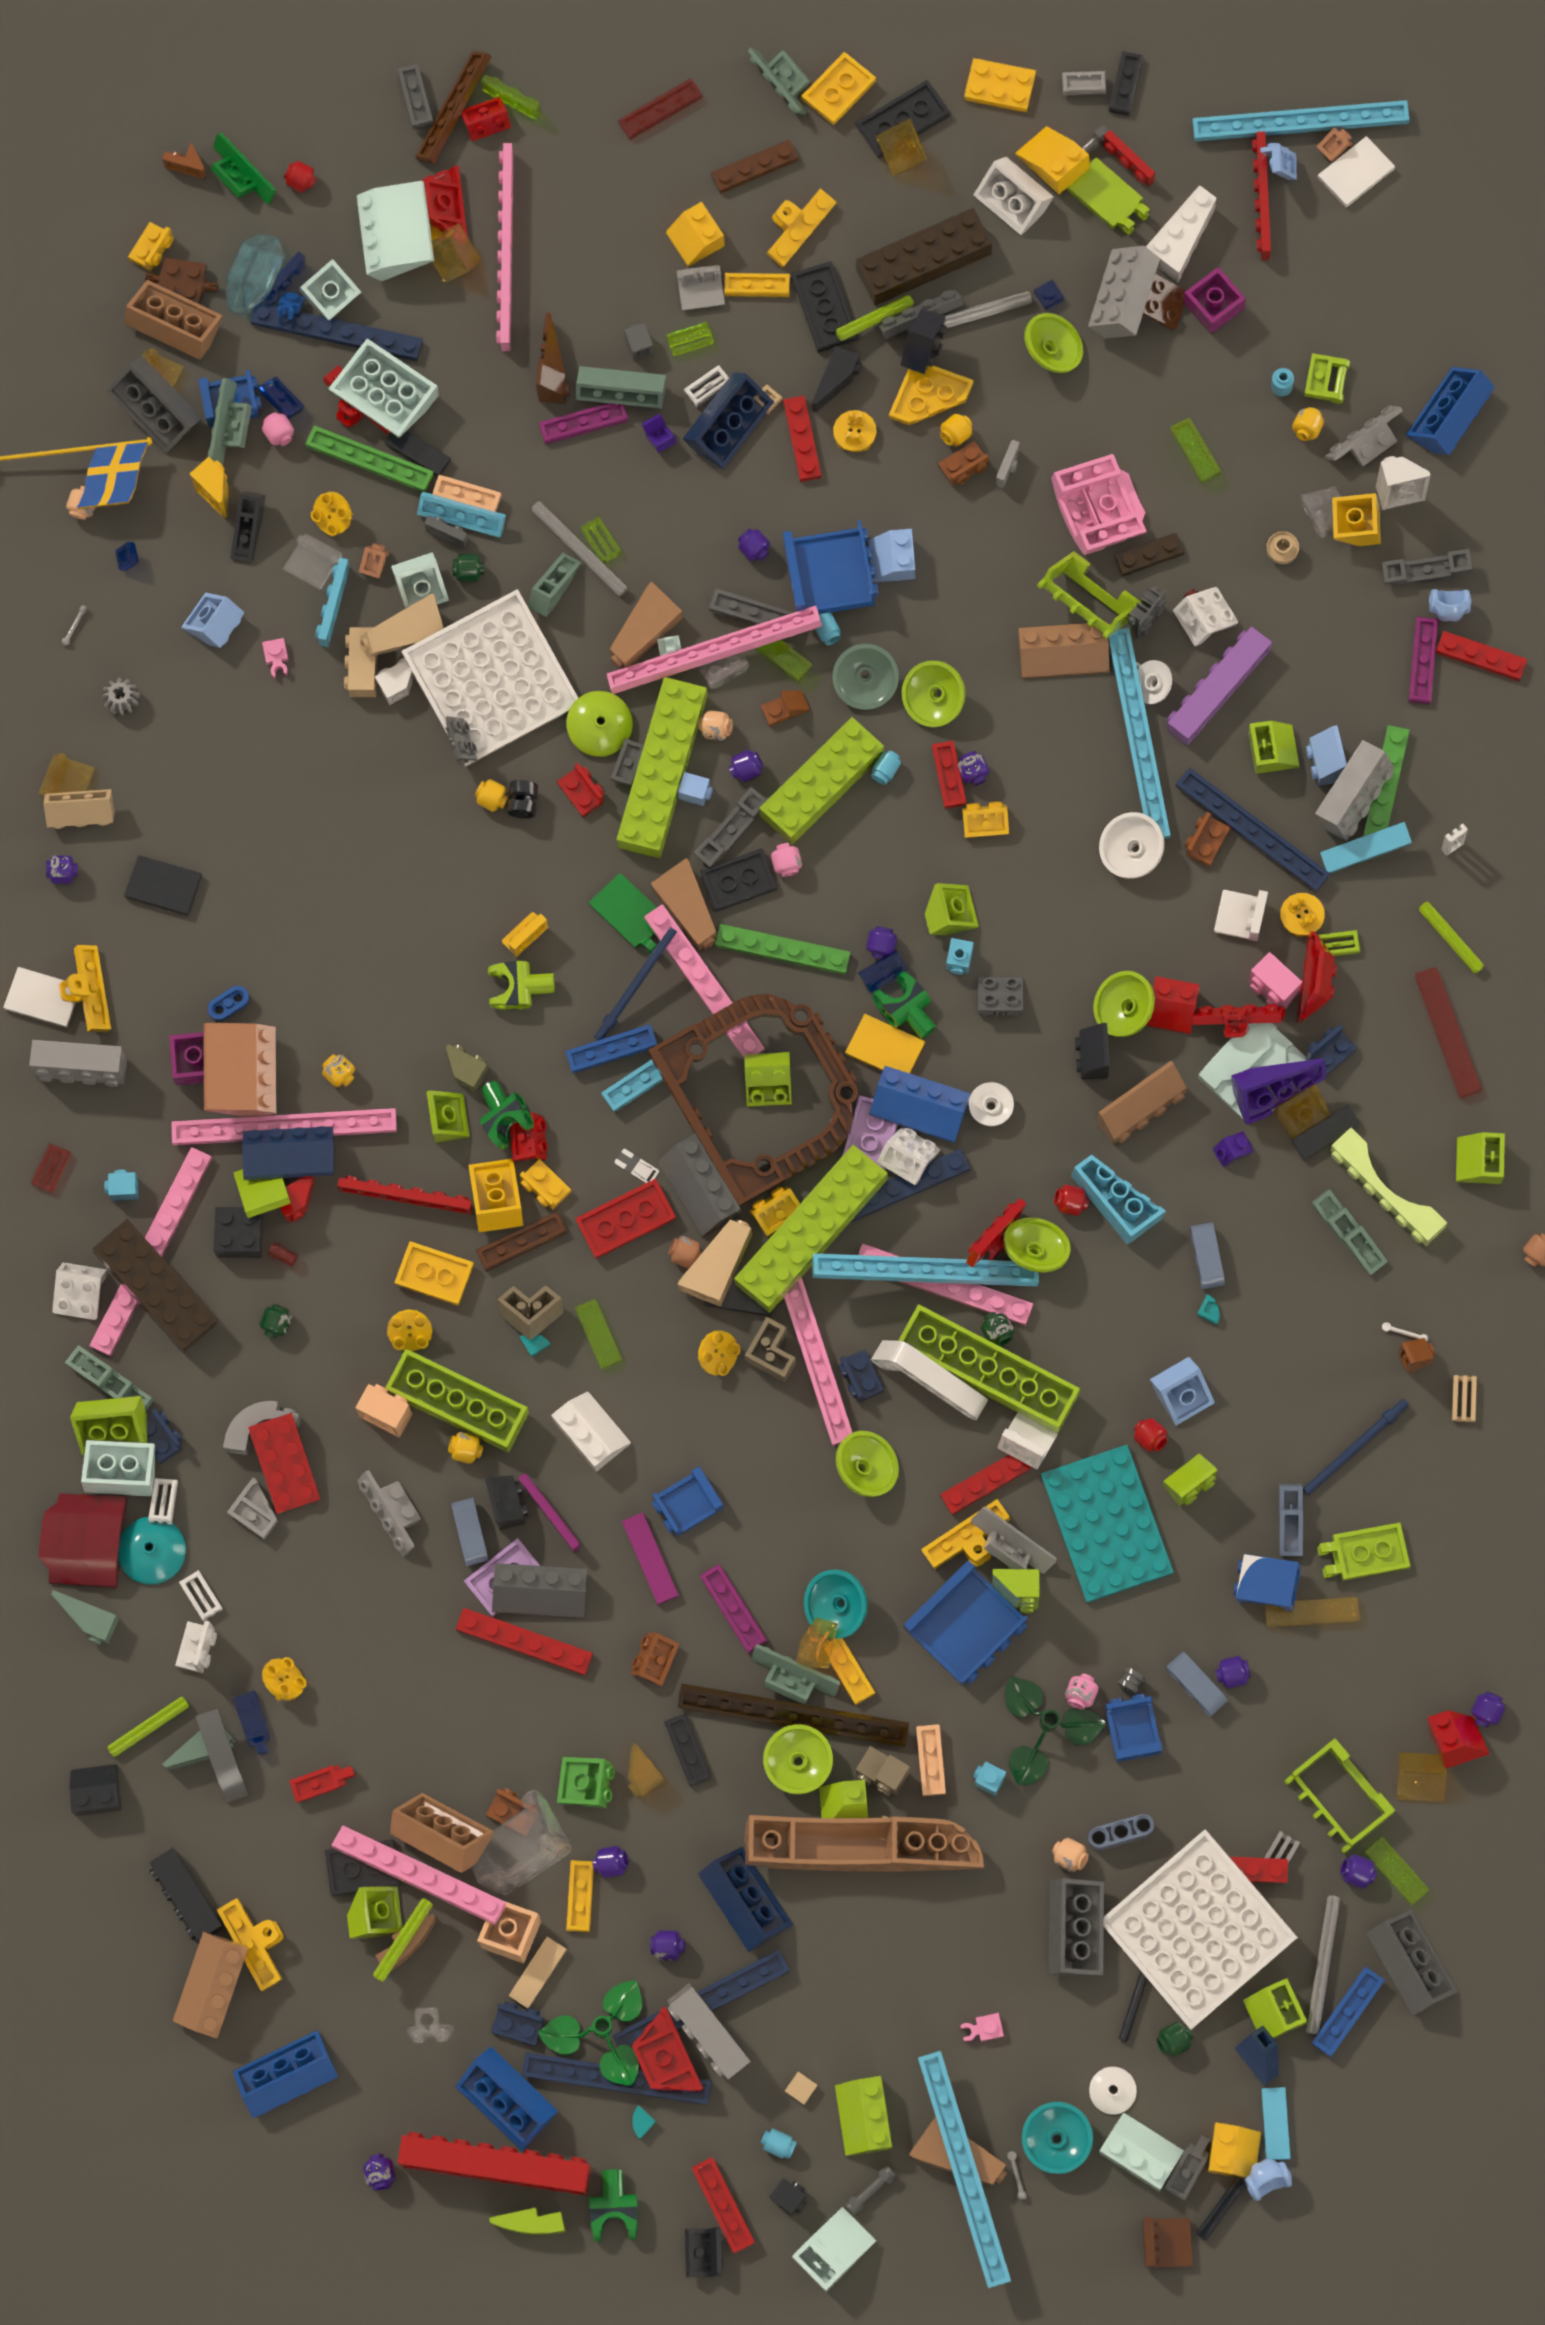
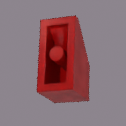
M313 1176L301 1177L286 1186L291 1203L279 1207L288 1223L300 1220L304 1217V1213L308 1211L315 1184Z

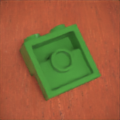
M563 1757L557 1803L607 1808V1803L611 1802L612 1799L609 1783L615 1776V1768L612 1766V1762L606 1759Z

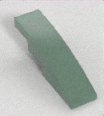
M1330 1189L1310 1203L1338 1240L1369 1275H1372L1388 1262L1362 1225H1358L1347 1208L1340 1204Z
M79 1345L65 1362L67 1366L112 1399L141 1396L146 1411L154 1401L151 1396L137 1388L112 1367Z

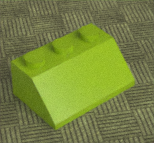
M141 1396L76 1402L70 1419L82 1455H85L86 1440L147 1443V1414Z
M993 1569L992 1586L1015 1609H1020L1021 1613H1033L1034 1609L1038 1610L1039 1569Z
M881 2076L857 2079L835 2085L845 2155L851 2156L892 2149Z

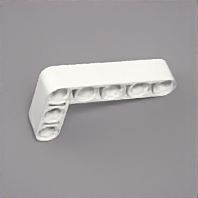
M882 1340L871 1358L875 1365L884 1370L903 1372L970 1419L977 1420L988 1402V1399L903 1341Z

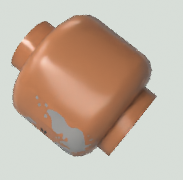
M680 1236L672 1241L668 1255H670L671 1262L689 1269L703 1252L700 1251L701 1246L699 1242L685 1236Z

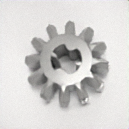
M118 677L115 684L110 680L109 684L111 687L103 688L106 693L102 695V700L105 701V708H111L112 714L117 713L119 710L122 716L124 715V710L132 713L131 706H138L136 699L140 697L139 692H136L137 686L135 684L131 685L129 679L122 683L121 678Z

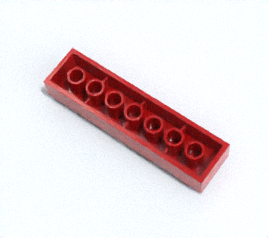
M408 2132V2136L402 2135L397 2164L402 2168L577 2195H588L592 2167L584 2158L572 2157L571 2161H568L558 2154L548 2153V2157H542L538 2151L525 2150L523 2154L517 2153L516 2148L502 2146L501 2150L494 2149L492 2144L478 2143L477 2147L471 2146V2143L467 2140L455 2139V2143H451L445 2137L432 2135L431 2139H425V2136H422L423 2134Z

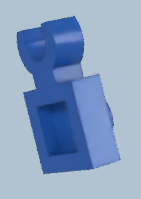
M284 292L278 301L277 317L286 314L289 320L293 319V314H299L303 308L305 297L298 296V294L292 292Z

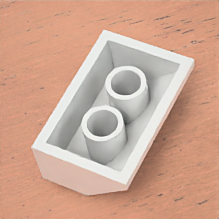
M1007 157L993 162L973 194L1020 235H1023L1044 214L1054 198L1053 195Z
M1391 456L1381 461L1376 489L1382 510L1424 501L1431 476L1430 472L1404 457L1396 458Z
M589 1392L569 1400L551 1415L553 1422L595 1472L631 1444L629 1439Z

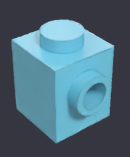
M951 938L946 970H950L952 974L956 975L968 974L973 953V942Z
M115 1170L114 1173H108V1181H105L104 1188L105 1194L109 1195L111 1201L139 1200L138 1177L135 1172Z
M985 1761L983 1767L979 1765L973 1775V1778L976 1779L975 1787L996 1797L1006 1777V1772Z

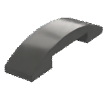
M1470 549L1450 551L1448 555L1404 562V559L1382 562L1385 584L1394 585L1437 581L1473 571Z
M750 787L737 802L736 808L716 831L702 842L693 854L711 868L748 830L760 814L759 808L767 799Z
M218 1708L197 1715L196 1719L226 1802L248 1796L246 1785L238 1768Z

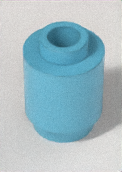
M1286 368L1277 369L1273 373L1271 389L1275 395L1283 397L1291 393L1294 382L1293 373Z
M832 613L819 614L822 626L815 628L825 645H833L841 639V630Z
M893 751L882 752L872 768L871 777L883 785L890 782L901 765L899 755Z
M772 2128L770 2132L765 2131L760 2144L764 2145L762 2150L782 2159L784 2157L790 2159L797 2142L792 2140L793 2137Z

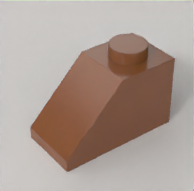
M1425 1338L1401 1343L1398 1352L1407 1374L1432 1364L1433 1356L1436 1355L1432 1344H1427Z

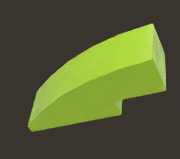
M531 2208L489 2218L492 2225L517 2233L551 2235L566 2232L561 2212L538 2216L537 2209Z

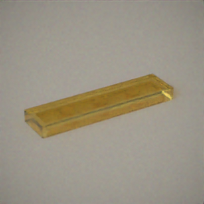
M1358 1597L1295 1601L1293 1612L1284 1611L1282 1607L1265 1605L1267 1627L1355 1622L1360 1620Z

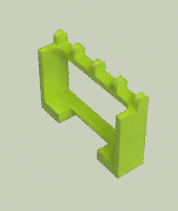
M1073 551L1050 567L1044 578L1037 584V587L1039 589L1045 588L1053 594L1052 598L1055 601L1058 599L1071 608L1070 612L1072 614H1079L1088 621L1087 625L1089 627H1096L1103 633L1102 637L1107 639L1129 623V613L1137 603L1141 602L1126 590L1116 600L1085 576L1091 564ZM1065 573L1119 614V616L1113 620L1112 624H1107L1052 581Z
M1335 1738L1292 1772L1284 1782L1288 1785L1294 1780L1303 1793L1297 1798L1302 1801L1305 1797H1308L1318 1809L1312 1816L1314 1819H1317L1320 1815L1326 1818L1333 1827L1327 1833L1329 1837L1338 1833L1347 1844L1341 1849L1344 1854L1393 1815L1395 1809L1381 1793L1378 1794L1349 1760L1350 1755ZM1329 1751L1382 1814V1816L1352 1840L1299 1777L1300 1774Z

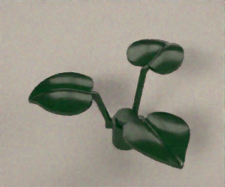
M1011 1676L1005 1688V1703L1010 1713L1018 1718L1026 1717L1029 1712L1032 1715L1041 1716L1039 1725L1043 1731L1034 1749L1020 1746L1011 1753L1009 1758V1768L1015 1782L1018 1785H1029L1038 1781L1047 1770V1757L1042 1753H1037L1047 1732H1053L1060 1725L1061 1728H1066L1065 1736L1071 1743L1082 1746L1092 1742L1105 1727L1106 1723L1100 1716L1087 1709L1071 1708L1067 1710L1063 1716L1065 1724L1060 1719L1059 1713L1055 1710L1035 1711L1043 1702L1042 1690L1038 1685L1029 1680Z

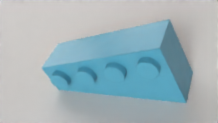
M1090 1155L1075 1166L1072 1171L1071 1177L1079 1187L1084 1188L1087 1197H1089L1127 1245L1163 1219L1166 1210L1152 1203L1150 1198L1139 1193L1131 1187L1132 1185L1129 1182L1123 1181L1115 1175L1113 1170L1093 1155Z

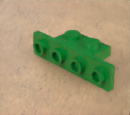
M222 132L218 133L213 148L223 159L213 163L211 170L238 199L255 191L267 205L270 204L276 189Z

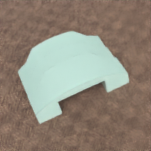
M1273 1023L1248 1024L1249 1030L1244 1037L1231 1038L1198 1075V1079L1242 1119L1243 1117L1233 1094L1231 1075L1255 1067L1306 1061V1056L1280 1033Z

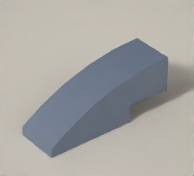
M1279 1484V1556H1303L1302 1484Z

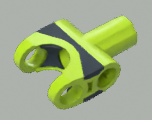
M504 962L489 966L487 969L489 976L504 979L509 983V988L505 993L489 999V1006L491 1008L501 1010L528 1009L532 1006L531 995L555 993L554 973L530 975L529 962Z

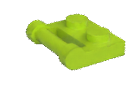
M1312 353L1304 397L1342 404L1344 400L1342 393L1350 361ZM1332 366L1338 368L1334 392L1327 391Z

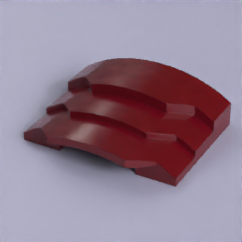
M59 1493L57 1503L43 1514L38 1557L49 1570L50 1584L117 1589L120 1570L117 1562L122 1521L125 1522L127 1497Z

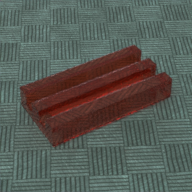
M49 1143L31 1184L53 1193L71 1152ZM53 1150H55L56 1153L41 1183L39 1179ZM61 1153H62L63 1156H62V1158H61V1160H60V1163H59V1165H58V1167H57V1169H56V1171H55V1173H54V1175H53V1177H52V1179H51L50 1184L47 1185V1183H48V1181H49V1179H50V1176H51V1174H52V1172H53V1170H54V1168H55V1166H56V1164H57V1162H58V1160H59V1157H60V1155H61Z

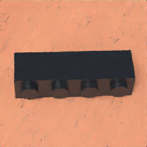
M174 1848L149 1862L152 1866V1869L149 1871L156 1882L160 1880L165 1887L161 1890L168 1902L173 1900L176 1908L173 1909L180 1921L184 1919L189 1927L185 1930L192 1941L197 1939L200 1942L203 1932L215 1935L224 1929Z

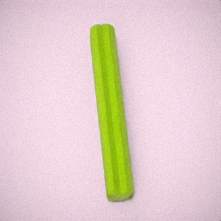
M910 295L901 297L838 328L836 335L840 341H843L882 322L886 317L894 316L904 309L912 307L913 300Z
M1429 902L1423 903L1419 907L1421 914L1473 973L1480 972L1484 968V964Z
M184 1697L178 1698L108 1745L109 1752L113 1757L118 1756L186 1710L189 1704Z
M421 1899L373 1973V1976L379 1981H385L433 1907V1904L427 1899Z

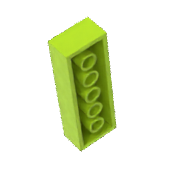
M851 717L759 808L760 817L789 844L793 845L877 762L882 752H884V745Z
M405 1349L385 1387L388 1390L387 1394L393 1397L396 1394L408 1400L407 1404L468 1434L478 1436L479 1439L507 1453L510 1452L529 1415L528 1407L408 1349Z

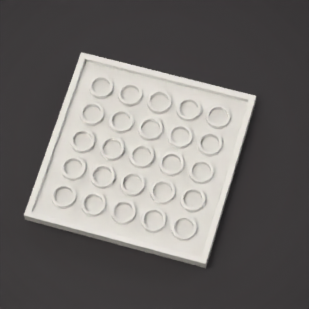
M518 589L401 651L446 734V716L464 718L470 727L469 735L471 741L477 747L476 756L478 760L568 713L573 703L578 699ZM468 760L464 766L467 767L478 760Z
M1206 1829L1104 1916L1105 1929L1190 2030L1298 1938Z

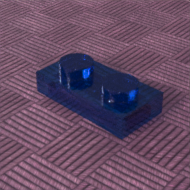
M277 376L260 385L259 392L280 414H284L288 419L303 411L304 404Z
M895 950L890 955H886L858 972L867 991L872 993L897 978V975L901 972L908 971L899 952Z

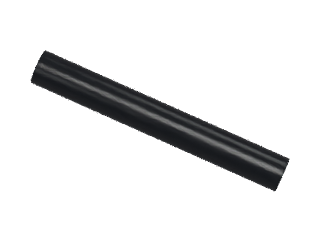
M1142 1972L1139 1973L1120 2032L1119 2040L1128 2042L1148 1978Z

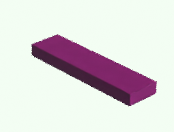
M607 403L539 422V426L546 445L628 422V416L624 405Z
M1416 617L1408 702L1431 704L1438 619Z
M525 1473L518 1478L520 1484L575 1554L580 1550V1543L528 1475Z
M643 1512L623 1520V1526L657 1605L679 1597Z
M720 1564L701 1574V1580L746 1652L749 1654L754 1651L757 1644L762 1646L767 1643V1639Z

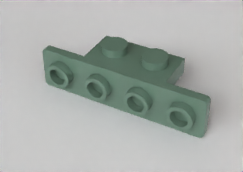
M750 47L747 50L751 55L750 60L757 67L760 66L763 69V76L770 83L773 82L776 85V92L782 98H786L789 101V108L795 114L806 115L808 111L797 99V96L811 81L785 50H782L768 63L758 50Z
M228 378L222 379L219 388L218 406L215 410V423L212 429L211 446L208 451V457L214 462L216 460L219 461L222 465L226 447L245 448L252 406L247 403H234L237 383Z
M758 1644L755 1646L751 1660L771 1669L764 1681V1687L801 1704L807 1703L813 1689H817L832 1697L836 1696L840 1681L834 1677L818 1672L810 1666L798 1663L790 1657L778 1654L768 1647Z

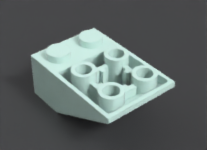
M842 2207L808 2239L792 2258L827 2292L876 2240Z

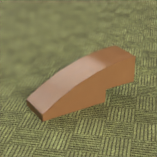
M433 1913L425 1917L392 1970L410 1958L423 1944L437 1921ZM400 1931L392 1935L394 1941L399 1935ZM389 1948L375 1955L379 1963L382 1961V1959L388 1952Z

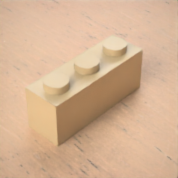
M350 627V634L346 635L345 645L346 648H349V656H345V669H348V676L344 677V689L348 690L350 697H376L377 683L375 676H377L378 655L366 657L365 652L362 651L360 646L361 635L374 627Z
M111 789L45 794L43 804L47 827L61 829L65 826L84 827L90 824L104 826L113 823L115 811Z

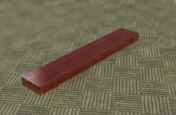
M1437 967L1415 973V979L1459 1098L1481 1092L1482 1089Z

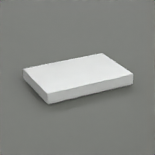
M1366 136L1318 174L1317 178L1347 208L1391 173L1395 166Z
M18 967L3 1008L10 1012L68 1028L76 1003L65 1002L61 999L59 983L64 980ZM66 988V993L71 995L69 988Z

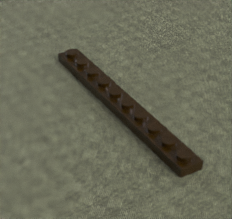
M683 1683L680 1687L678 1708L786 1727L790 1725H806L821 1733L906 1747L910 1724L909 1722Z

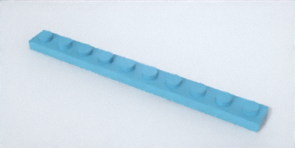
M1407 100L1201 117L1193 118L1192 124L1194 142L1256 137L1258 131H1265V135L1268 136L1328 131L1333 128L1340 130L1342 128L1351 129L1409 124Z
M1129 628L1119 629L1108 637L1142 812L1159 825L1164 839H1168L1171 835Z
M813 1253L812 1256L813 1278L1038 1286L1039 1284L1038 1272L1024 1269L1014 1261L980 1260L972 1268L966 1263L967 1259Z
M941 2051L919 2057L920 2067L988 2289L1011 2282Z

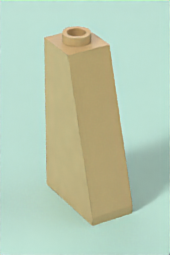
M434 594L424 597L361 635L360 646L362 651L365 652L366 657L408 648L444 629Z
M730 1220L679 1280V1291L721 1307L753 1235L749 1224L741 1220H737V1222Z

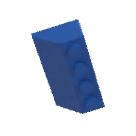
M1452 367L1406 436L1433 453L1449 455L1462 435L1467 431L1472 420L1478 415L1479 410L1490 397L1495 386L1482 370Z
M884 1066L869 1115L955 1143L969 1105L970 1093Z
M318 2030L233 2071L242 2099L253 2118L263 2115L277 2106L286 2104L290 2100L306 2094L320 2085L329 2083L338 2077Z
M489 2047L473 2061L455 2086L522 2152L558 2113L492 2047Z

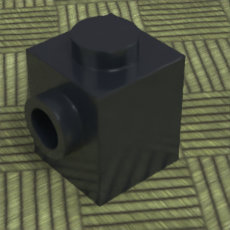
M784 2178L769 2196L773 2202L792 2216L795 2212L800 2214L807 2204L804 2201L806 2195L803 2193L805 2188L796 2181H793L791 2184Z

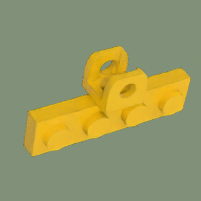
M821 188L803 210L791 201L785 200L772 215V220L784 233L766 254L783 268L837 202Z
M77 945L74 947L78 974H72L67 980L59 983L61 999L65 1002L74 1003L83 1001L88 1032H108L111 1030L98 947L97 945ZM66 988H69L71 995L66 993Z
M998 1499L986 1506L1006 1522L1011 1520ZM977 1513L921 1549L934 1570L962 1551L975 1567H979L991 1559L989 1552L984 1549L986 1544L984 1537L988 1534L971 1523L972 1518Z
M239 1898L217 1909L233 1941L248 1946L244 1961L260 1991L263 1992L282 1981L283 1979L267 1951L284 1938L277 1922L265 1920L253 1926ZM271 1929L272 1934L268 1936V1931Z

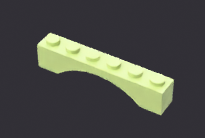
M1352 1128L1346 1131L1331 1146L1332 1158L1338 1164L1343 1163L1348 1168V1174L1354 1180L1359 1179L1364 1184V1190L1371 1196L1375 1195L1380 1200V1206L1387 1212L1391 1211L1396 1216L1395 1220L1403 1228L1407 1227L1412 1232L1411 1236L1416 1242L1427 1246L1446 1228L1447 1222L1432 1207L1408 1202L1395 1195L1382 1183L1371 1165L1367 1143Z

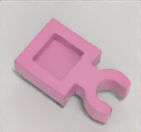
M284 638L262 642L267 665H272V677L276 678V671L278 669H282L284 675L288 676L287 667L282 663L289 661Z
M999 2013L977 2017V2025L964 2023L960 2026L961 2029L968 2028L971 2030L970 2036L963 2037L965 2042L972 2041L978 2035L981 2042L1004 2037Z

